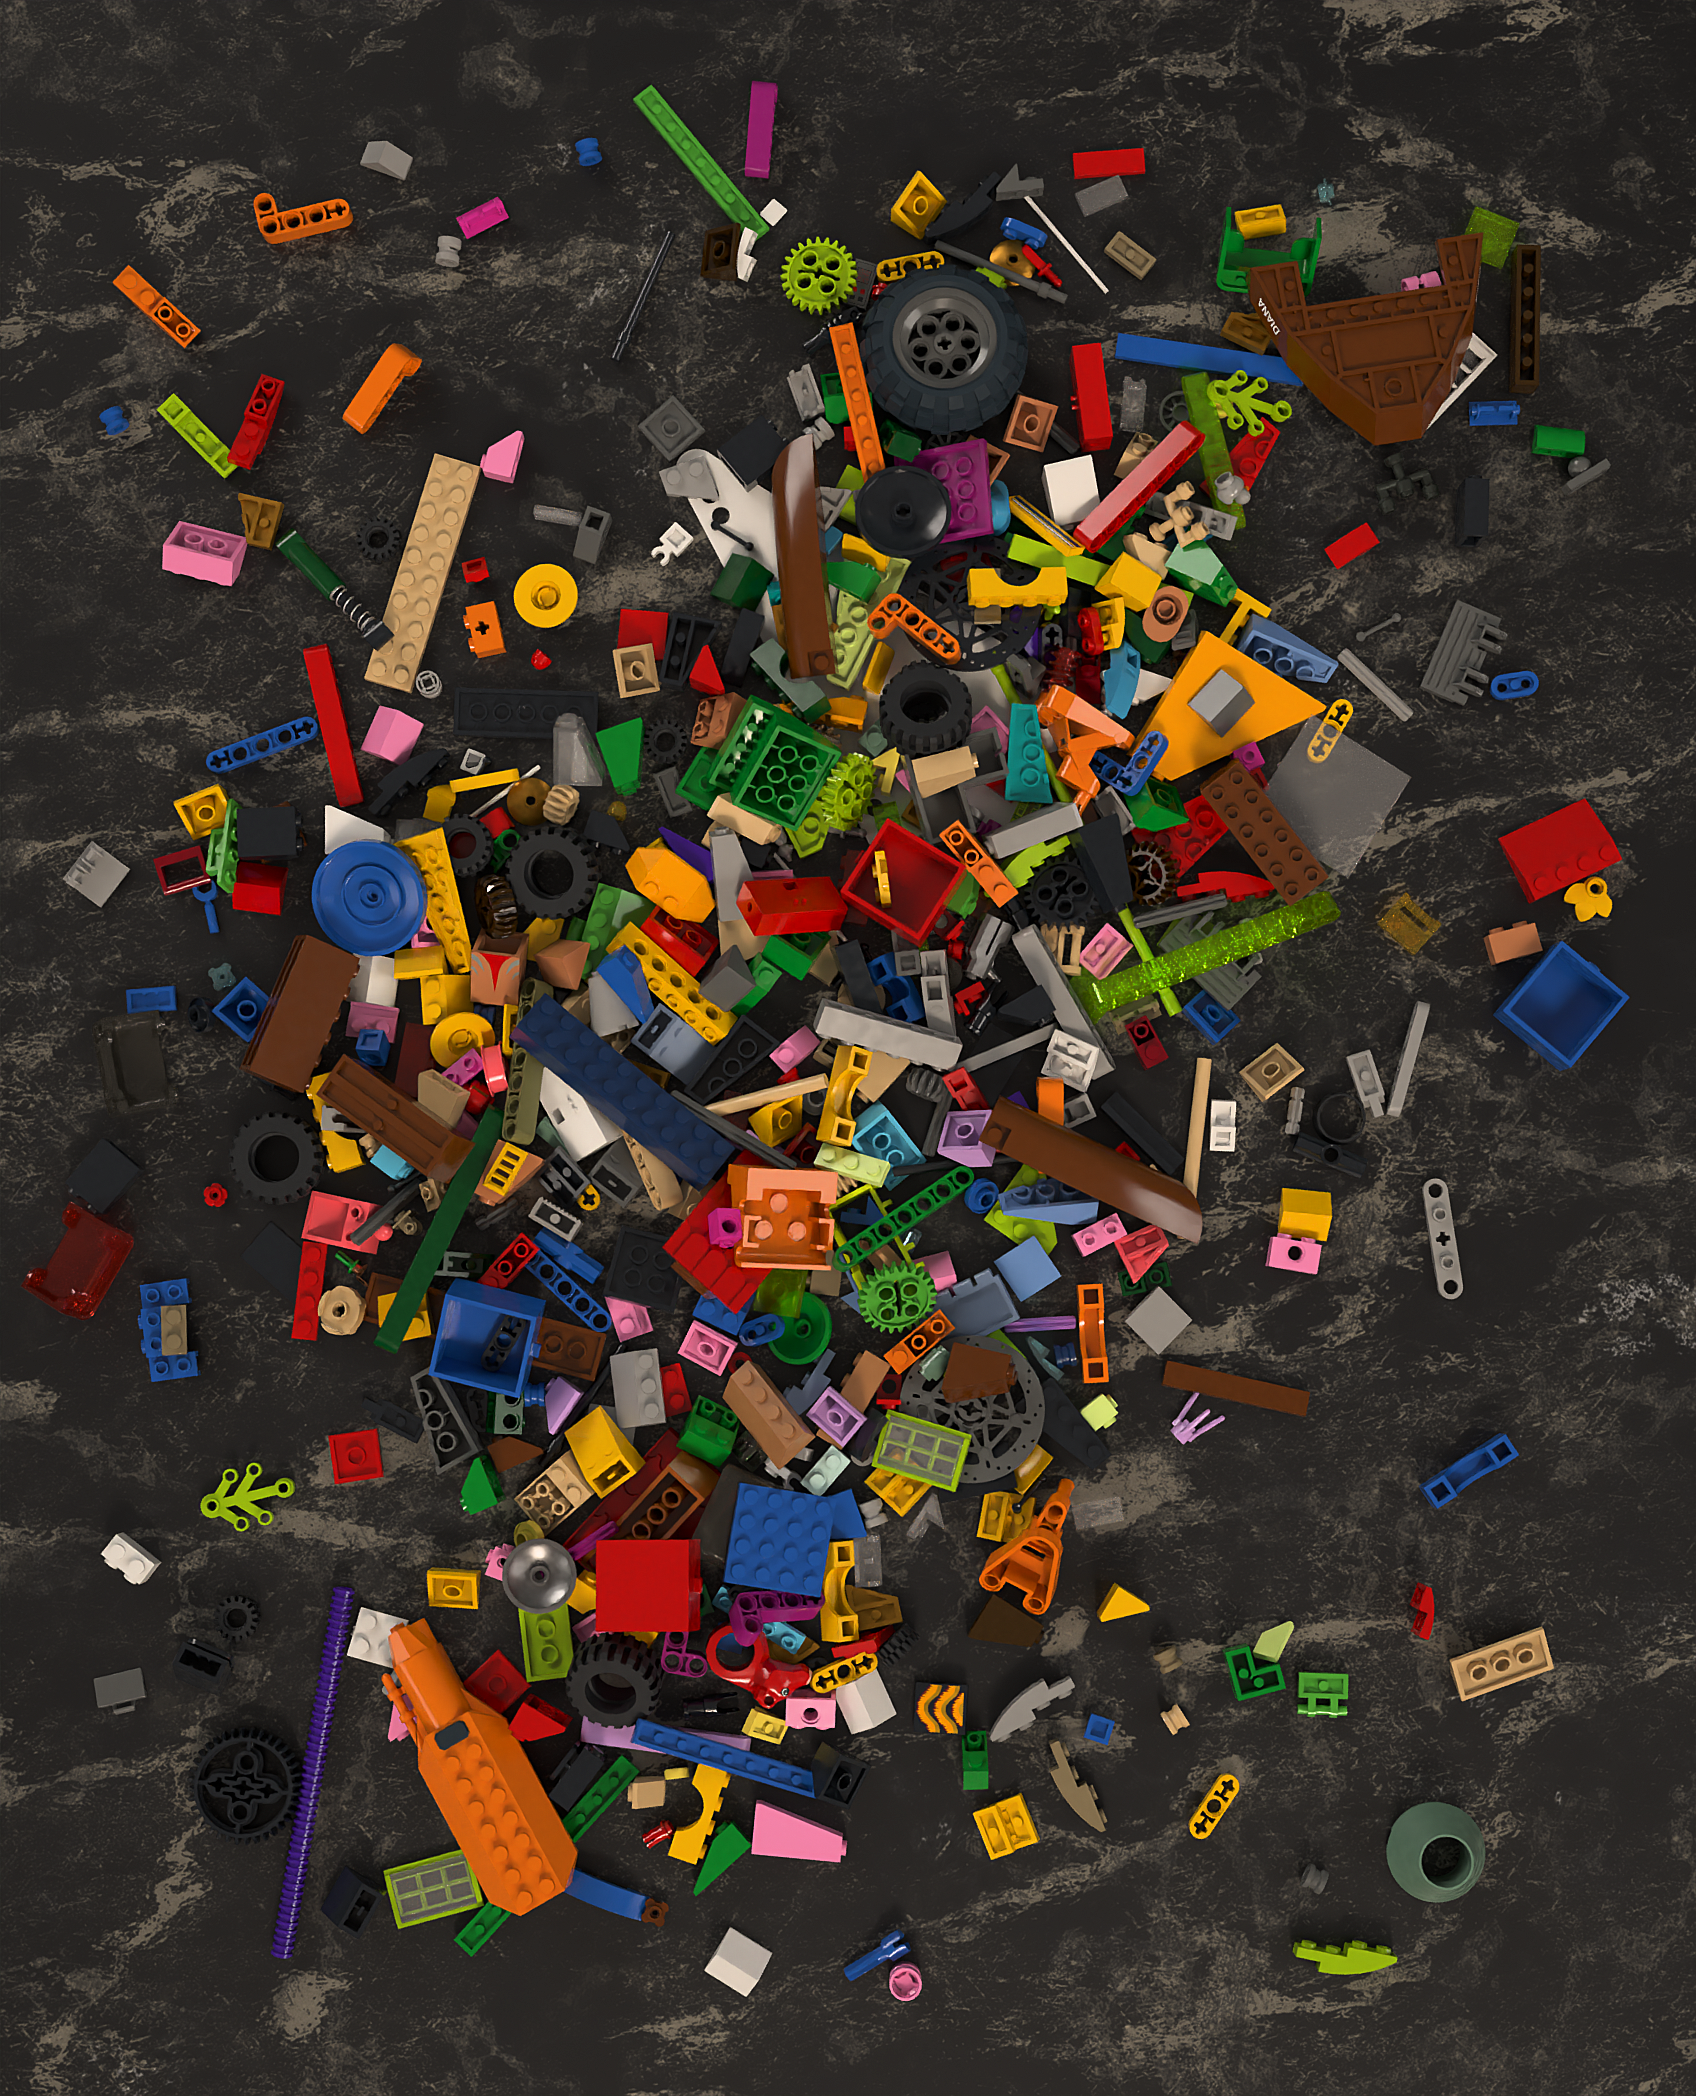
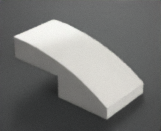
M745 227L739 244L737 271L738 278L748 282L757 261L750 257L749 254L758 234Z
M1211 1099L1210 1150L1234 1151L1236 1132L1235 1100Z

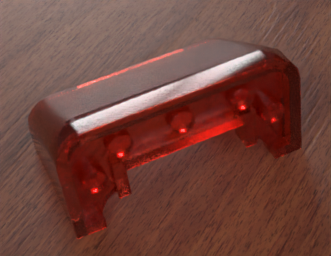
M70 1201L62 1214V1223L69 1227L46 1269L35 1268L28 1272L21 1287L58 1312L80 1320H86L97 1310L132 1249L134 1238L121 1228Z

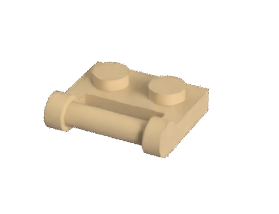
M1047 924L1041 926L1040 932L1064 974L1080 976L1081 939L1084 935L1085 927L1080 926V929H1077L1074 925H1071L1070 932L1066 930V927H1062L1061 932L1058 933L1056 926H1053L1050 931L1047 928ZM1065 934L1072 935L1070 965H1063Z

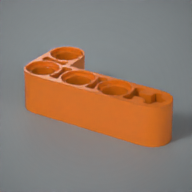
M261 193L254 199V209L259 229L264 239L271 244L344 228L353 221L352 211L348 203L343 199H334L284 212L279 211L274 198L270 194ZM271 204L269 210H261L264 205ZM315 216H323L321 221L313 222ZM293 221H300L297 227H289ZM269 227H277L275 232L267 233Z
M394 343L390 345L344 412L342 419L361 434H364L372 426L404 376H412L420 367L422 359L402 344Z
M897 593L888 594L867 619L869 630L873 637L877 639L886 638L898 625L944 663L949 665L956 664L961 658L962 653L958 641ZM894 603H899V604H901V606H900V608H899L898 610H896V611H891V610H889V608H890V606H891L892 604H894ZM911 618L919 619L916 625L911 626L907 624ZM879 621L885 622L883 628H874L875 623ZM930 632L937 633L936 638L933 640H927L925 637ZM942 643H944V646H945L947 649H949V650L954 649V652L951 653V652L948 651V652L946 653L944 647L942 646Z
M1037 1077L1038 1114L1064 1126L1063 1078Z

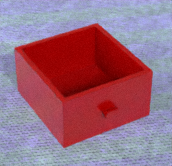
M887 818L867 851L865 852L862 849L855 860L858 864L840 893L844 902L921 948L966 878L967 870L966 866ZM884 851L887 860L892 907L882 908L881 902H876L875 887H879L878 878H873L872 864L876 863L875 852Z
M700 1539L596 1540V1632H690L700 1630V1593L703 1591V1579L700 1577Z

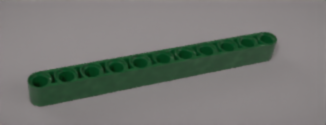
M491 1104L486 1108L471 1139L476 1144L453 1176L373 1345L396 1355L473 1196L495 1145L502 1135L505 1111Z

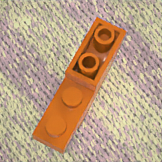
M129 265L113 281V284L135 306L183 348H186L201 332Z
M956 820L939 834L950 850L966 866L968 872H971L999 908L1018 894V890L1006 877L1003 870L959 820Z

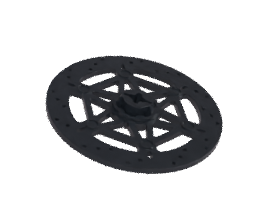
M989 535L940 543L933 550L926 553L927 555L924 554L916 557L910 564L902 579L899 595L916 607V598L920 584L922 582L929 584L930 595L926 616L958 641L962 653L960 660L956 664L946 665V663L904 631L912 646L927 660L954 671H983L1007 662L1006 659L1010 655H1017L1028 644L1038 626L1042 604H1037L1033 607L1024 606L1018 623H1014L1009 619L1011 607H1005V613H1001V624H986L993 627V629L975 636L978 624H974V610L978 607L969 605L966 602L968 600L967 576L971 568H990L981 562L983 554L1001 560L1014 572L1009 577L1001 575V580L1009 585L1024 586L1037 578L1032 565L1006 557L1010 547L1009 543ZM959 553L968 554L966 561L938 573L932 569L937 563L949 556ZM965 569L961 583L946 578L957 571ZM939 583H945L954 587V589L949 594ZM935 591H938L948 600L937 609H933ZM948 608L952 613V615L938 619L935 618L937 615H939ZM911 618L907 624L911 626L916 625L919 619ZM957 620L959 634H954L941 624ZM963 623H972L969 636L966 638L964 637ZM1002 632L1008 636L1006 640L991 649L976 653L972 651L973 644ZM926 635L925 639L932 640L928 635ZM944 648L946 653H947L948 651L951 652V653L954 652V651H952V650H949V649Z

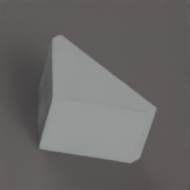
M388 141L368 142L360 164L405 181L413 158Z

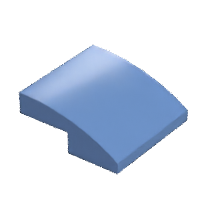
M1034 1235L994 1261L1021 1302L1061 1277V1274Z

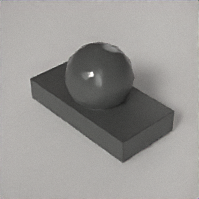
M1577 456L1572 458L1568 464V472L1573 479L1561 488L1565 496L1570 495L1606 473L1611 464L1606 458L1592 467L1590 460L1586 457Z

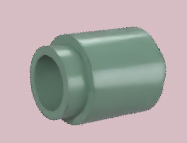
M942 1345L937 1349L934 1348L919 1363L922 1367L919 1372L928 1381L932 1378L937 1381L946 1372L950 1353Z

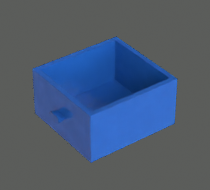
M1560 941L1550 946L1493 1016L1556 1069L1562 1071L1573 1066L1630 997L1599 972L1600 969L1590 961L1587 962L1567 944Z
M455 1278L445 1294L428 1375L519 1398L529 1380L533 1357L538 1358L542 1344H538L537 1339L546 1300ZM506 1314L515 1316L509 1327L512 1330L520 1318L528 1320L501 1368L494 1372L485 1370L481 1364V1357ZM501 1334L498 1336V1341L502 1345H509L511 1343L508 1335ZM495 1350L492 1357H490V1363L496 1361L500 1351Z

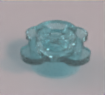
M1325 178L1323 179L1324 183L1317 185L1321 204L1329 202V205H1332L1331 198H1335L1333 184H1328Z
M223 963L221 967L209 970L208 975L213 979V988L220 991L223 987L233 986L236 983V978L231 972L232 967L230 964Z

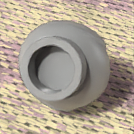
M1225 472L1215 480L1217 497L1223 503L1232 504L1234 499L1238 504L1243 505L1250 500L1249 487L1244 486V481L1239 476H1233L1231 472Z

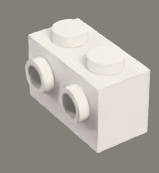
M124 1532L116 1534L101 1553L106 1558L104 1561L114 1569L118 1567L125 1573L124 1577L133 1584L146 1582L161 1563Z

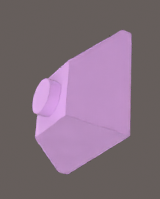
M992 1110L947 1112L937 1152L968 1167L992 1166L996 1149L978 1141Z
M558 1376L557 1379L552 1378L545 1388L548 1392L545 1396L548 1429L552 1435L559 1432L585 1393L562 1376Z

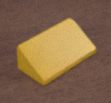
M1281 204L1234 212L1237 230L1244 235V240L1286 232V217Z
M847 533L843 535L841 551L843 558L862 565L866 562L874 566L878 571H886L891 557L875 551L861 538Z
M882 641L877 643L862 683L863 690L879 695L895 655V651Z
M1038 1444L1028 1458L1014 1470L1018 1487L1014 1489L1021 1495L1027 1491L1053 1459Z

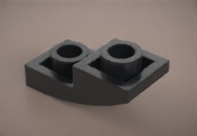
M871 1406L863 1413L868 1419L851 1437L846 1448L848 1454L862 1463L878 1445L874 1438L889 1421L884 1414Z

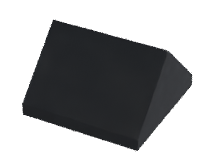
M1067 587L1068 595L1065 603L1059 605L1060 613L1054 614L1052 619L1047 621L1044 618V612L1043 623L1052 622L1057 624L1062 630V640L1066 637H1075L1077 640H1082V632L1078 625L1077 617L1082 608L1091 607V592ZM1050 628V631L1046 632L1045 636L1050 638L1051 635L1055 634V631Z

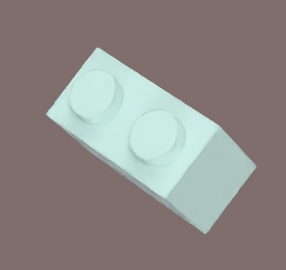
M831 1445L800 1483L812 1494L821 1496L851 1460L837 1447Z

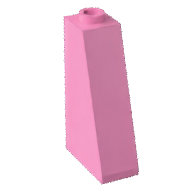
M757 1800L751 1854L840 1862L841 1855L846 1856L847 1841L842 1840L843 1833L765 1801Z

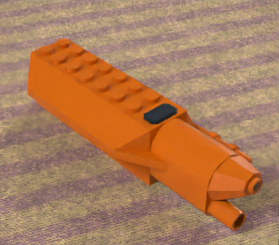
M425 1618L407 1626L403 1622L397 1624L390 1629L392 1634L388 1636L393 1669L402 1687L397 1689L391 1676L388 1673L383 1674L381 1679L389 1693L387 1697L390 1702L393 1701L400 1714L399 1719L401 1723H405L418 1747L419 1771L489 1902L518 1916H522L567 1889L572 1883L578 1850L519 1740L511 1735L512 1731L508 1729L510 1723L507 1718L465 1689L441 1642H437ZM407 1693L414 1706V1709L410 1711L402 1698V1695ZM415 1716H417V1724L413 1719Z

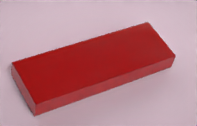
M1144 148L1073 153L1072 155L1074 179L1145 174Z

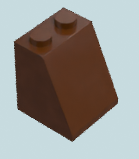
M954 1342L941 1388L945 1401L947 1403H955L1008 1393L1011 1385L1015 1386L1018 1371H1015L1016 1364L1013 1363L1011 1355Z

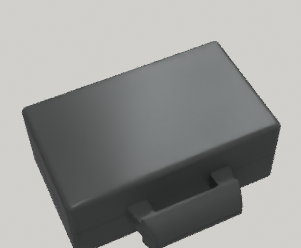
M141 1668L94 1678L98 1708L112 1706L116 1715L135 1711L136 1700L147 1697ZM131 1701V1706L117 1709L116 1704Z

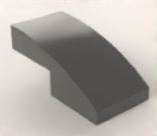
M891 930L897 977L922 974L918 947Z

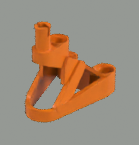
M1052 685L1049 693L1040 692L1034 705L1037 708L1039 722L1047 726L1058 748L1057 752L1064 760L1055 777L1078 792L1072 803H1076L1080 817H1082L1090 798L1095 799L1101 787L1097 777L1088 765L1095 752L1111 747L1129 751L1136 738L1128 730L1074 693L1061 686ZM1070 734H1073V735H1076V736H1079V737L1071 739V738H1070ZM1063 738L1065 739V742H1066V743H1064V744H1062V741H1061V739H1063Z
M1066 1478L1061 1479L1056 1493L1049 1497L1039 1516L1034 1515L1027 1528L1023 1529L1018 1537L990 1554L979 1578L983 1588L996 1592L1003 1587L1005 1582H1008L1026 1592L1023 1607L1028 1612L1040 1615L1047 1610L1057 1588L1063 1552L1060 1540L1063 1533L1061 1526L1071 1505L1069 1498L1075 1486L1073 1481ZM1026 1544L1045 1554V1557L1043 1559L1022 1547Z

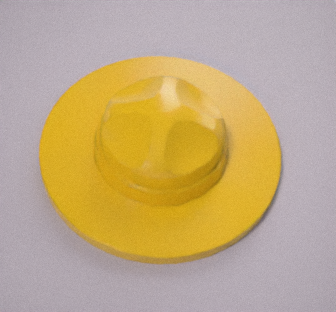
M541 564L527 570L519 578L514 591V603L521 617L531 625L542 628L554 627L566 621L575 610L578 601V589L572 576L565 569L553 564Z
M461 1012L446 1017L435 1027L430 1039L433 1057L445 1068L452 1066L472 1048L481 1056V1045L487 1048L495 1044V1034L491 1024L484 1017L471 1012Z

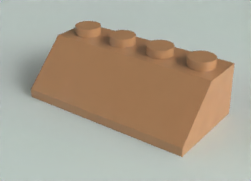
M748 1360L730 1376L723 1399L777 1469L780 1470L815 1438V1435L760 1365Z

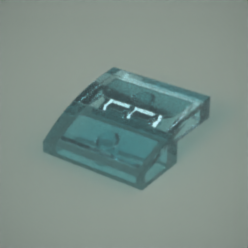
M1027 1335L1025 1342L1034 1359L1052 1378L1059 1381L1064 1373L1044 1359L1050 1350Z

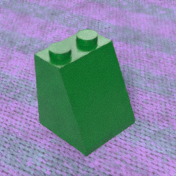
M1189 525V527L1187 528V530H1186L1185 532L1190 531V529H1191V526H1190V525ZM1203 539L1195 540L1183 548L1178 543L1164 565L1180 588L1226 607L1236 594L1238 586Z
M641 717L595 733L618 795H632L637 792V788L641 787L644 737L646 732Z

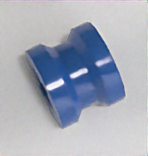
M586 138L575 144L576 151L580 154L578 158L580 165L590 166L602 160L601 153L597 149L599 144L596 138Z
M120 406L111 407L99 416L101 422L106 424V431L109 435L119 434L130 425L128 420L123 418V411Z
M540 1382L538 1385L526 1384L524 1388L525 1407H531L533 1404H538L540 1407L546 1405L545 1382Z

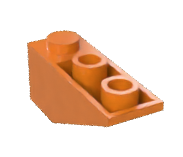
M939 1309L888 1351L884 1357L899 1375L954 1330L955 1327Z

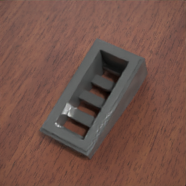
M1194 609L1187 611L1179 631L1172 638V649L1174 651L1197 645L1199 623Z

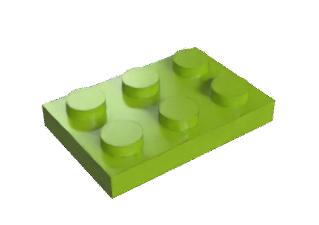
M565 1602L558 1609L543 1614L529 1613L518 1608L527 1682L566 1677L574 1655L569 1605Z

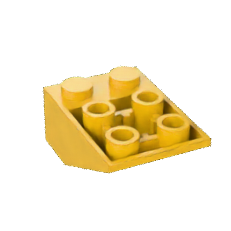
M601 1405L564 1432L586 1481L601 1499L636 1474L646 1463Z

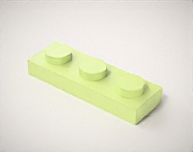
M827 1143L822 1144L814 1161L816 1168L838 1172L839 1175L878 1187H882L891 1167L887 1161Z

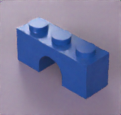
M894 952L881 955L866 964L875 987L879 985L886 987L892 996V1005L886 1008L891 1018L914 1024L926 1017L923 1001L910 975L897 977Z

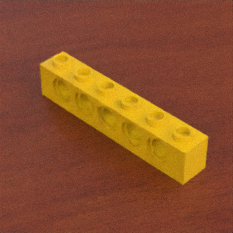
M631 921L617 933L605 949L609 954L626 945L641 963L648 988L712 1046L716 1045L728 1034L738 1019L736 1015L730 1010L724 1012L699 994L700 983Z

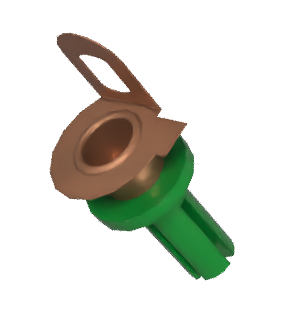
M339 1250L335 1257L349 1267V1274H357L356 1279L362 1283L359 1278L368 1265L366 1264L362 1267L360 1265L361 1260L354 1261ZM360 1278L365 1283L363 1285L368 1287V1284L362 1278Z

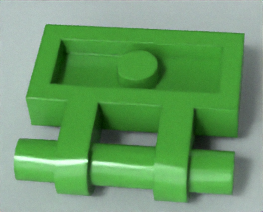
M1298 1671L1297 1696L1299 1698H1307V1704H1297V1714H1306L1307 1717L1328 1715L1329 1718H1337V1715L1347 1716V1706H1338V1699H1348V1674ZM1316 1698L1329 1699V1705H1316Z

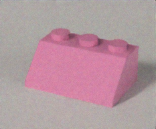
M179 521L163 544L162 569L175 574H184L196 579L216 582L220 585L232 586L241 570L247 547L246 537Z

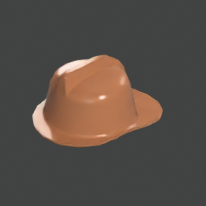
M1166 586L1155 593L1142 620L1146 635L1153 641L1167 642L1174 638L1179 631L1189 607L1188 599L1182 590L1174 586Z

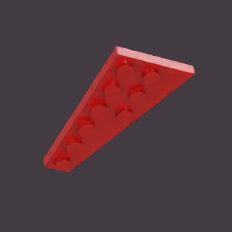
M1260 767L1250 771L1265 792H1267L1270 786ZM1203 795L1183 804L1189 818L1186 823L1155 832L1138 827L1130 831L1135 843L1156 841L1158 846L1166 845L1165 852L1173 851L1170 858L1178 860L1174 866L1181 869L1175 875L1179 878L1229 830ZM1142 855L1145 862L1151 858L1148 855Z

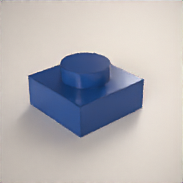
M1090 1713L1083 1737L1108 1745L1115 1721Z

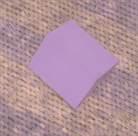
M832 1386L825 1390L806 1414L842 1447L845 1446L868 1419Z

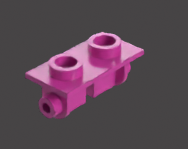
M496 197L456 219L466 238L469 239L509 218L504 209L502 201Z
M472 1048L441 1075L462 1087L484 1069L482 1056H479L476 1050Z

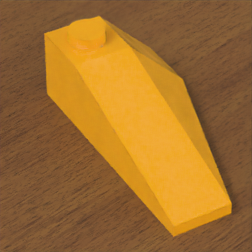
M850 695V698H830L828 701L832 709L812 723L817 725L823 723L826 724V727H834L862 734L868 702L864 701L863 697L857 695ZM779 704L783 711L794 716L791 711L792 707L789 704L786 706Z

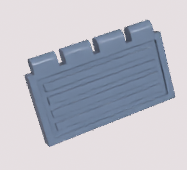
M988 1268L974 1275L977 1282L976 1285H974L970 1277L953 1285L952 1288L956 1294L954 1296L949 1288L937 1293L935 1296L937 1303L932 1306L934 1311L926 1312L928 1318L940 1309L955 1327L937 1344L959 1336H985L1020 1319V1315L999 1274L993 1275L991 1269ZM920 1318V1324L925 1322L926 1319Z

